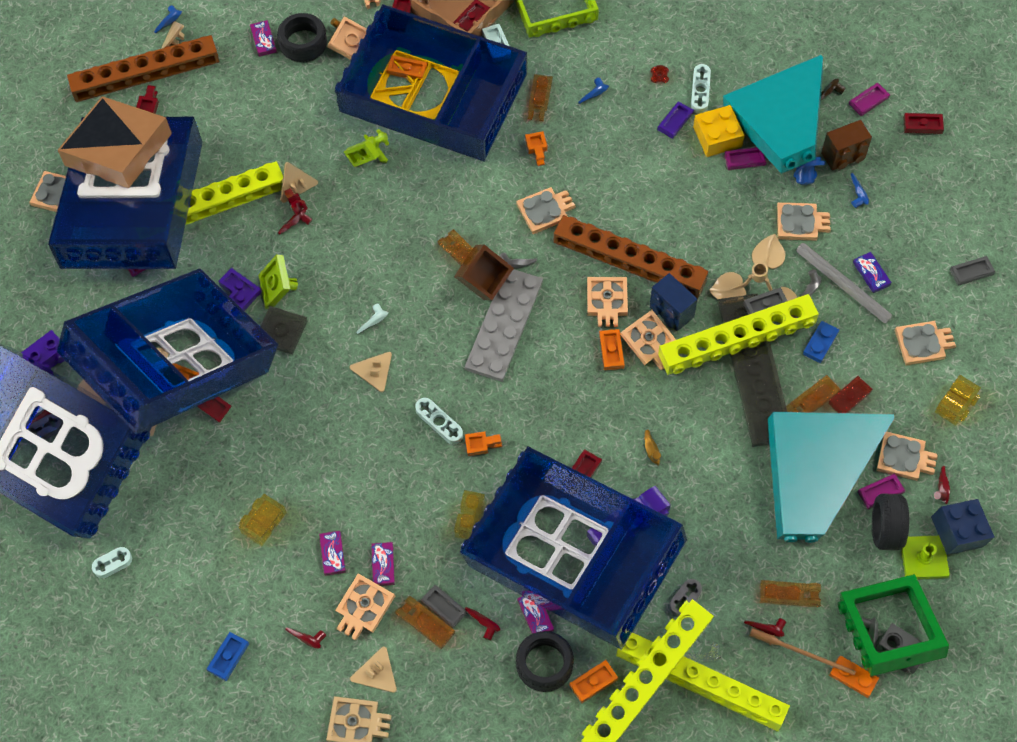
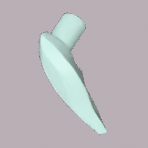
M375 304L373 306L375 314L356 333L359 334L363 330L381 322L388 315V312L383 311L380 304Z

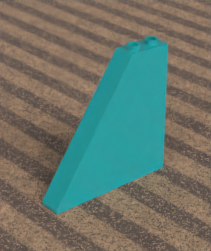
M822 55L723 96V107L731 105L742 131L781 174L816 158L823 79Z
M773 412L768 417L777 539H784V542L805 540L807 543H813L825 535L894 420V414Z

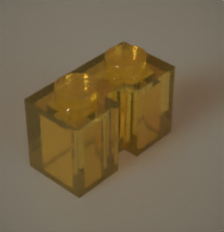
M959 375L937 406L935 413L955 426L959 420L964 422L970 413L967 410L969 406L972 405L974 407L981 397L977 395L981 387Z
M464 490L460 504L461 514L458 513L454 527L455 537L476 542L485 506V494Z
M263 494L261 498L255 500L249 514L244 515L240 520L239 529L241 533L260 546H263L272 534V530L275 526H278L287 514L285 507L266 494Z

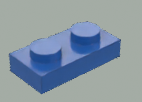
M821 321L806 346L803 355L821 364L840 329Z
M229 632L207 667V671L227 681L249 646V642Z

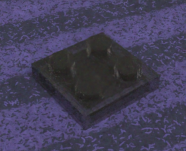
M270 306L254 339L255 343L293 355L307 324V317Z

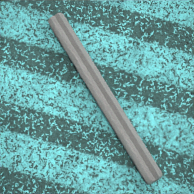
M801 243L798 246L797 253L879 320L887 323L891 319L892 314L808 245Z

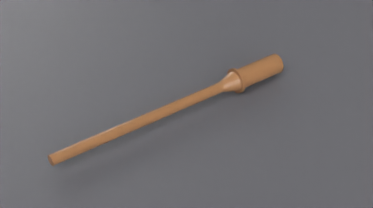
M752 628L750 632L751 637L770 645H780L855 675L856 671L784 643L777 639L775 635L772 636L755 628Z

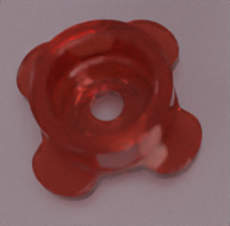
M657 65L651 68V81L653 83H667L669 81L667 76L669 69L667 67Z

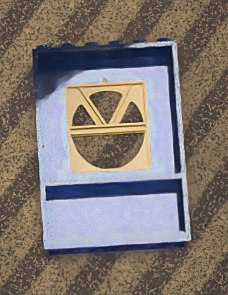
M382 4L380 10H377L374 15L373 23L368 25L364 39L360 40L357 52L353 53L349 67L344 69L343 78L335 86L339 112L485 162L527 76V52ZM391 56L427 62L428 66L423 79L419 80L417 77L412 79L410 76H407L405 78L412 85L386 88V83L390 76L387 73V68ZM394 60V63H395L401 70H404V69L396 62V60ZM431 67L443 75L448 85V91L442 103L427 111L415 112L409 110ZM408 93L401 107L394 104L389 98L390 95Z

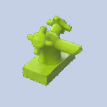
M377 129L378 136L368 137L365 134V141L348 147L344 154L354 167L376 158L382 163H387L388 159L379 148L381 142L385 143L386 146L389 145L387 133Z

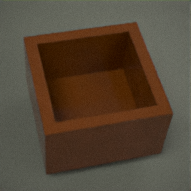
M860 119L827 132L821 154L832 171L844 169L848 164L853 162L859 163L866 158L872 136Z
M475 245L454 278L483 300H493L514 268L486 245Z

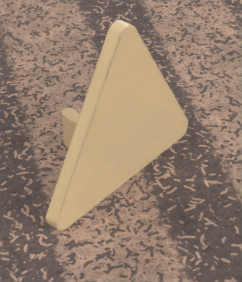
M176 21L172 23L162 48L169 46L171 43L173 45L179 44V40L175 39L176 37L184 40V34L181 32L184 25Z
M286 162L280 201L282 203L288 201L284 193L285 190L291 188L294 194H301L316 186L318 181L291 163Z
M387 352L350 365V370L378 391L384 392L392 353Z
M382 647L350 677L351 682L395 693L397 689L387 648Z

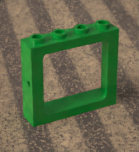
M915 574L841 592L840 601L837 603L838 610L841 615L844 614L846 628L848 632H852L855 649L860 651L862 665L864 669H868L870 676L947 657L949 644ZM907 592L929 641L881 653L877 652L855 604Z

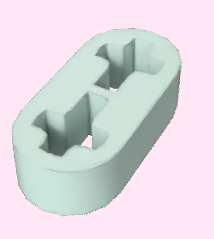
M125 547L116 548L97 558L92 564V571L99 578L109 577L129 566L132 562V555ZM119 554H123L125 556V560L123 562H121V560H118ZM100 564H103L105 566L104 572L99 570Z

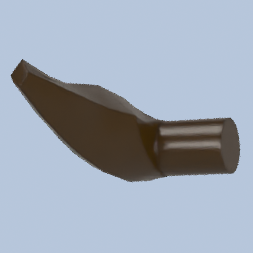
M834 79L821 92V100L831 94L833 90L842 94L846 88L838 83L839 79Z

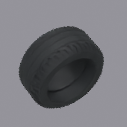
M297 13L287 17L279 25L277 32L279 47L288 59L296 62H307L315 60L324 52L327 45L326 30L318 17L308 13ZM306 30L316 34V37L306 44H294L288 40L292 34L298 31Z
M879 494L875 498L872 511V536L874 544L880 550H902L907 543L909 534V508L907 500L901 494Z
M539 631L533 633L522 641L517 650L516 668L518 675L525 685L536 691L550 692L559 689L569 680L573 671L574 655L572 648L562 636L554 632ZM539 646H551L557 649L563 656V667L553 676H537L526 665V658L529 652Z

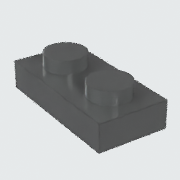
M780 287L746 299L743 305L749 315L787 302V299Z

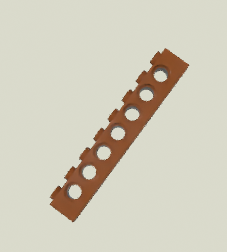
M212 35L155 51H148L144 54L130 56L126 59L112 61L108 64L94 66L90 69L76 71L68 74L67 78L75 102H80L216 64L220 61Z
M563 215L554 232L553 243L658 283L670 273L697 299L707 281L709 271L701 266H694L683 259L668 256L665 252L655 251L647 245L637 244L629 238L619 237L610 231L596 228L592 224L580 222L574 217Z

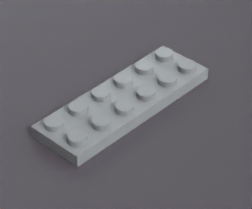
M513 269L490 304L466 362V371L503 382L542 286L543 278Z

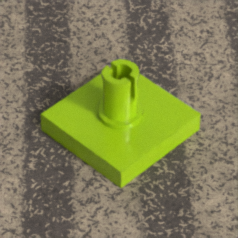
M276 254L258 275L265 309H273L289 290L295 291L298 288L297 279L288 278L283 255Z
M939 535L908 537L905 547L901 550L905 576L915 574L917 579L949 578L947 555Z

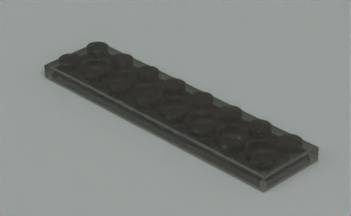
M758 293L718 299L722 323L748 315L743 302L746 299L757 296ZM754 328L756 331H762L759 328ZM740 334L735 335L738 338H743ZM764 341L756 347H747L741 349L736 354H730L752 447L770 445L768 417L773 412H787L769 341Z

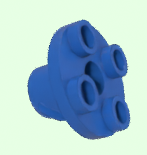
M816 157L815 160L796 167L794 172L796 182L801 185L814 183L817 177L815 166L825 165V161H821V157Z

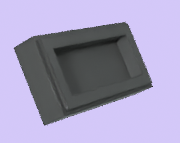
M987 256L950 267V271L958 286L995 274V270Z
M436 585L421 599V602L452 629L467 614L464 608Z

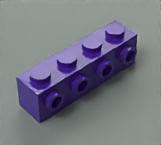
M52 330L0 368V399L4 403L15 399L19 392L24 388L31 387L36 379L48 374L52 367L64 362L68 355H70L66 345Z

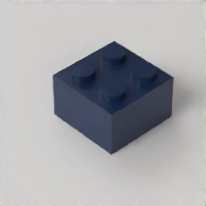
M668 273L652 287L649 306L656 315L659 314L664 319L665 324L669 328L679 331L695 317L698 299Z
M978 499L941 506L931 516L947 555L982 548L995 538Z

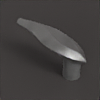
M506 253L499 255L513 268L524 267L537 261V258L509 259Z
M815 269L808 272L812 281L801 296L807 294L811 296L820 286L821 276H818Z
M861 617L865 627L870 628L868 634L876 650L878 639L877 619L872 618L871 620Z

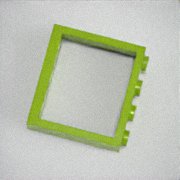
M514 0L529 38L540 37L549 32L555 33L565 28H574L584 23L590 24L598 20L599 8L595 0H585L588 9L535 23L530 22L523 1Z

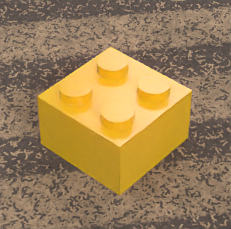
M731 105L695 115L693 128L706 157L742 147L744 133Z

